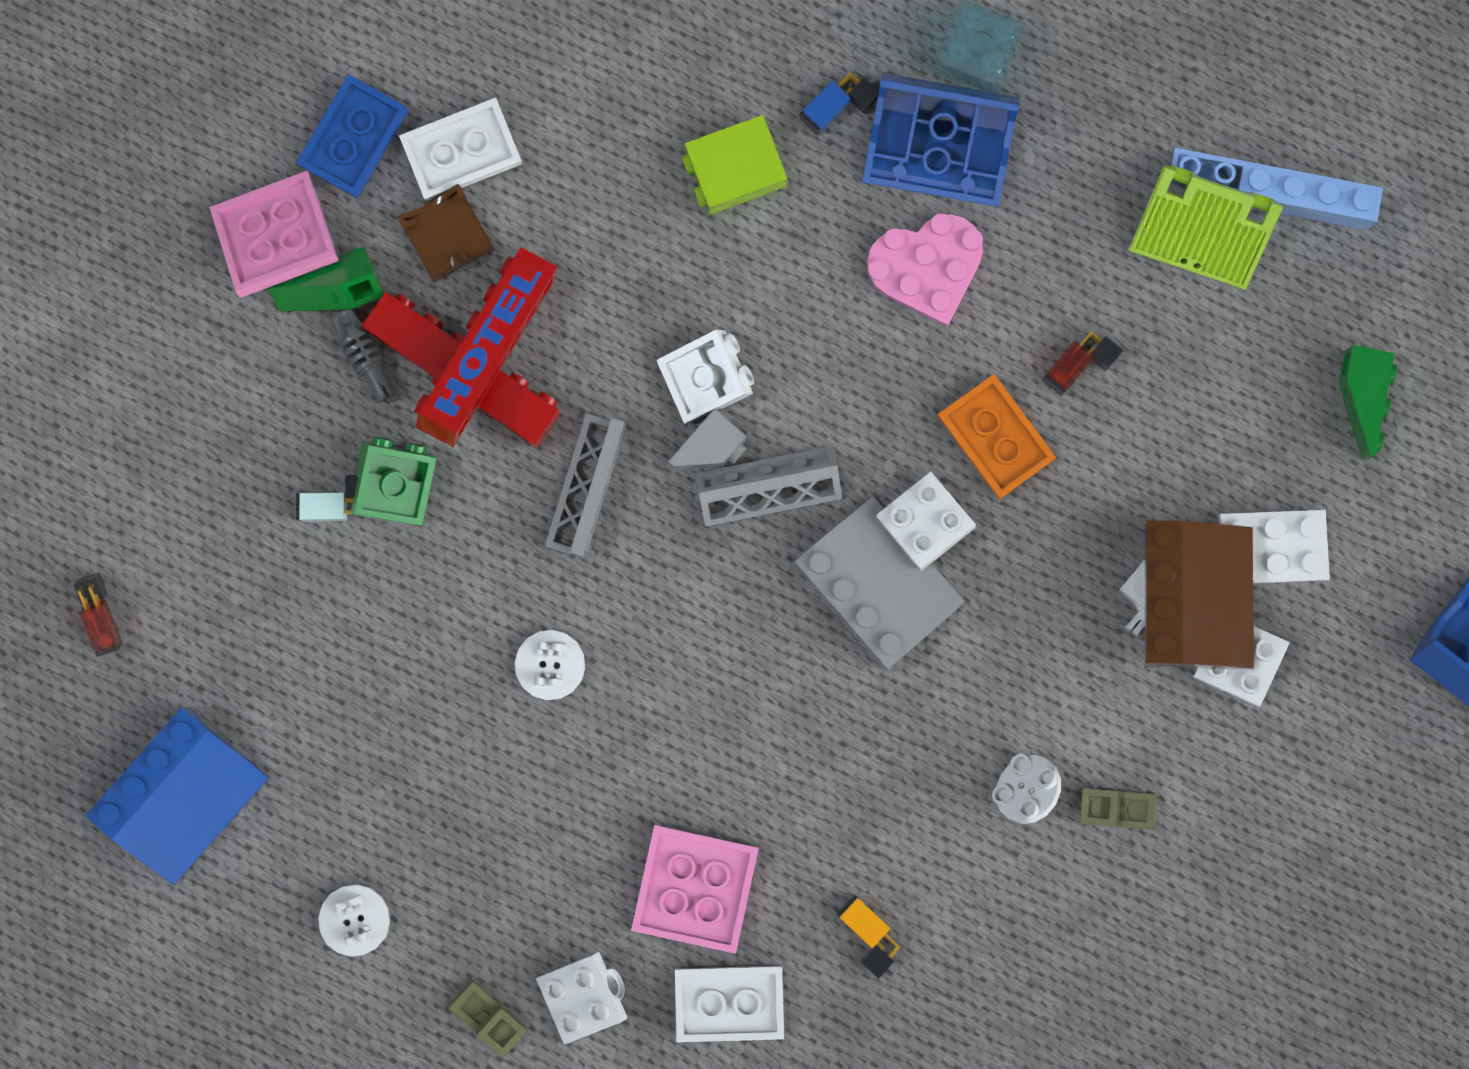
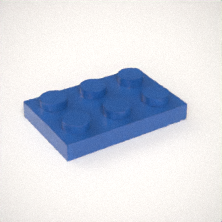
M348 74L297 159L296 164L298 167L358 200L410 111L403 104Z

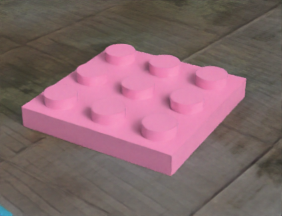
M308 171L209 207L232 282L239 298L339 261Z
M654 825L631 931L736 954L759 847Z

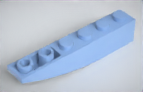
M1174 149L1171 165L1195 172V175L1243 192L1250 193L1251 191L1272 198L1275 202L1284 206L1281 211L1283 214L1367 231L1377 222L1383 192L1382 187L1185 149ZM1173 180L1170 183L1186 189L1185 184Z

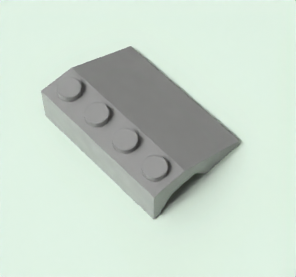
M873 496L794 562V566L886 671L964 604L965 601L932 563L922 571L918 569L876 518V515L884 508Z

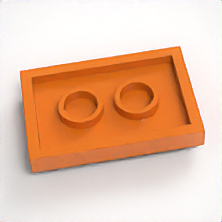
M995 374L937 415L940 422L998 500L1056 459V456Z

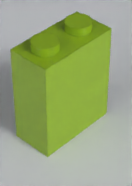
M763 115L685 143L686 154L681 156L682 163L688 176L694 174L698 184L697 187L693 188L696 200L700 208L706 206L709 215L787 187L788 178Z

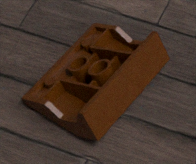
M1146 520L1145 668L1198 666L1209 669H1254L1253 527L1192 521Z

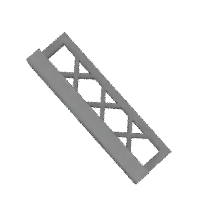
M586 413L545 543L546 548L586 559L625 433V422L613 418L610 421ZM591 423L608 428L604 443L594 449L587 438ZM586 443L590 451L582 454L584 444ZM599 451H601L600 456H599V459H598L596 453L599 452ZM592 455L597 463L594 476L582 482L577 472L578 463ZM575 476L579 484L571 488ZM591 484L588 492L585 486ZM582 488L587 497L582 511L572 515L566 504L568 496ZM565 509L569 518L561 521ZM581 517L579 524L577 525L575 519ZM569 522H572L576 529L572 547L554 542L558 528Z
M832 446L694 473L705 527L842 499L838 466ZM832 479L833 489L820 492L812 489L817 481ZM792 486L798 489V492L791 498L784 499L777 495L784 487ZM758 493L764 497L756 505L750 506L743 502L750 494ZM723 500L730 504L725 511L711 514L709 512L708 503Z

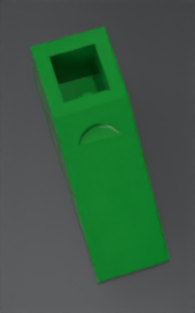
M362 246L339 255V261L268 287L267 289L279 311L354 309L381 298L384 294L374 265L365 247Z
M1352 345L1344 351L1338 385L1361 459L1368 460L1375 457L1376 452L1379 453L1383 447L1385 435L1380 430L1383 418L1386 419L1390 411L1391 399L1387 398L1389 384L1392 385L1396 378L1397 364H1393L1395 353Z

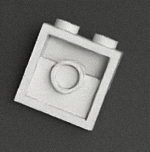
M714 330L656 360L684 424L691 423L711 413L714 409L725 408L753 394L750 387L754 384L753 375L747 366L741 367L736 356L740 352V346L734 335L731 333L727 335L725 330Z

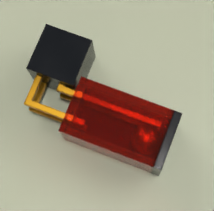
M1091 331L1080 344L1074 341L1041 380L1062 396L1092 360L1106 371L1123 350L1107 336L1102 340ZM1091 337L1099 345L1096 348L1092 346L1087 352L1081 346Z
M100 572L77 579L74 587L83 606L79 614L96 656H102L119 650L122 640L106 599L102 600L106 597L107 591Z

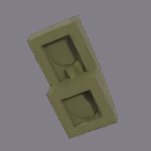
M1083 788L1080 824L1155 830L1158 795Z
M472 978L448 1004V1008L470 1026L480 1039L502 1057L509 1052L527 1031L508 1010Z

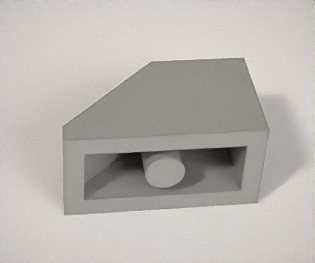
M714 409L668 461L669 466L673 470L724 467L728 461L735 464L747 450L743 445L746 442L747 436Z

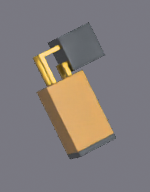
M853 895L836 915L872 948L861 960V963L879 979L894 963L891 958L901 947L887 934L890 927L856 895ZM883 936L896 946L889 955L883 951L885 947L879 942Z

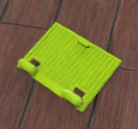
M1165 165L1161 170L1128 251L1246 290L1284 206L1275 202L1272 198L1251 191L1250 193L1243 192L1195 175V172L1174 165ZM1172 180L1186 185L1183 196L1167 191ZM1251 207L1266 212L1262 223L1247 218Z

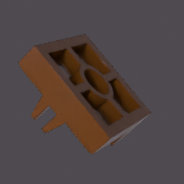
M459 184L454 185L429 204L397 216L433 283L494 251L490 240Z

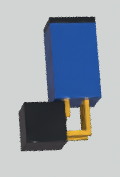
M850 72L838 85L832 80L800 112L799 119L819 136L850 102L864 114L878 100L879 91L865 78L860 81ZM851 80L856 86L853 89L850 87L844 92L841 88Z

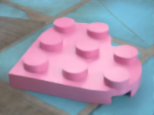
M952 214L935 215L922 226L918 233L906 229H890L886 234L880 236L870 249L866 263L868 276L873 282L874 288L886 297L948 327L980 264L983 254V236L965 218Z

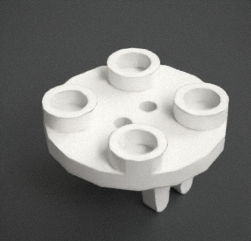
M556 630L539 631L528 637L518 649L515 659L516 676L521 686L532 696L544 700L561 699L573 693L581 683L585 671L584 654L578 642L566 633ZM542 661L546 662V667L544 668L540 667ZM556 662L560 663L559 669L554 668Z
M1017 754L1002 772L997 786L993 790L992 798L998 804L999 810L1009 820L1020 824L1035 823L1047 816L1056 805L1061 793V777L1057 767L1045 757Z
M359 884L343 886L332 892L322 904L318 917L319 930L326 944L337 953L350 957L365 955L376 949L387 937L390 926L389 908L383 897L373 888ZM359 915H363V916H364V920H363V921H359V919H358V916H359ZM346 919L350 920L349 926L345 925Z

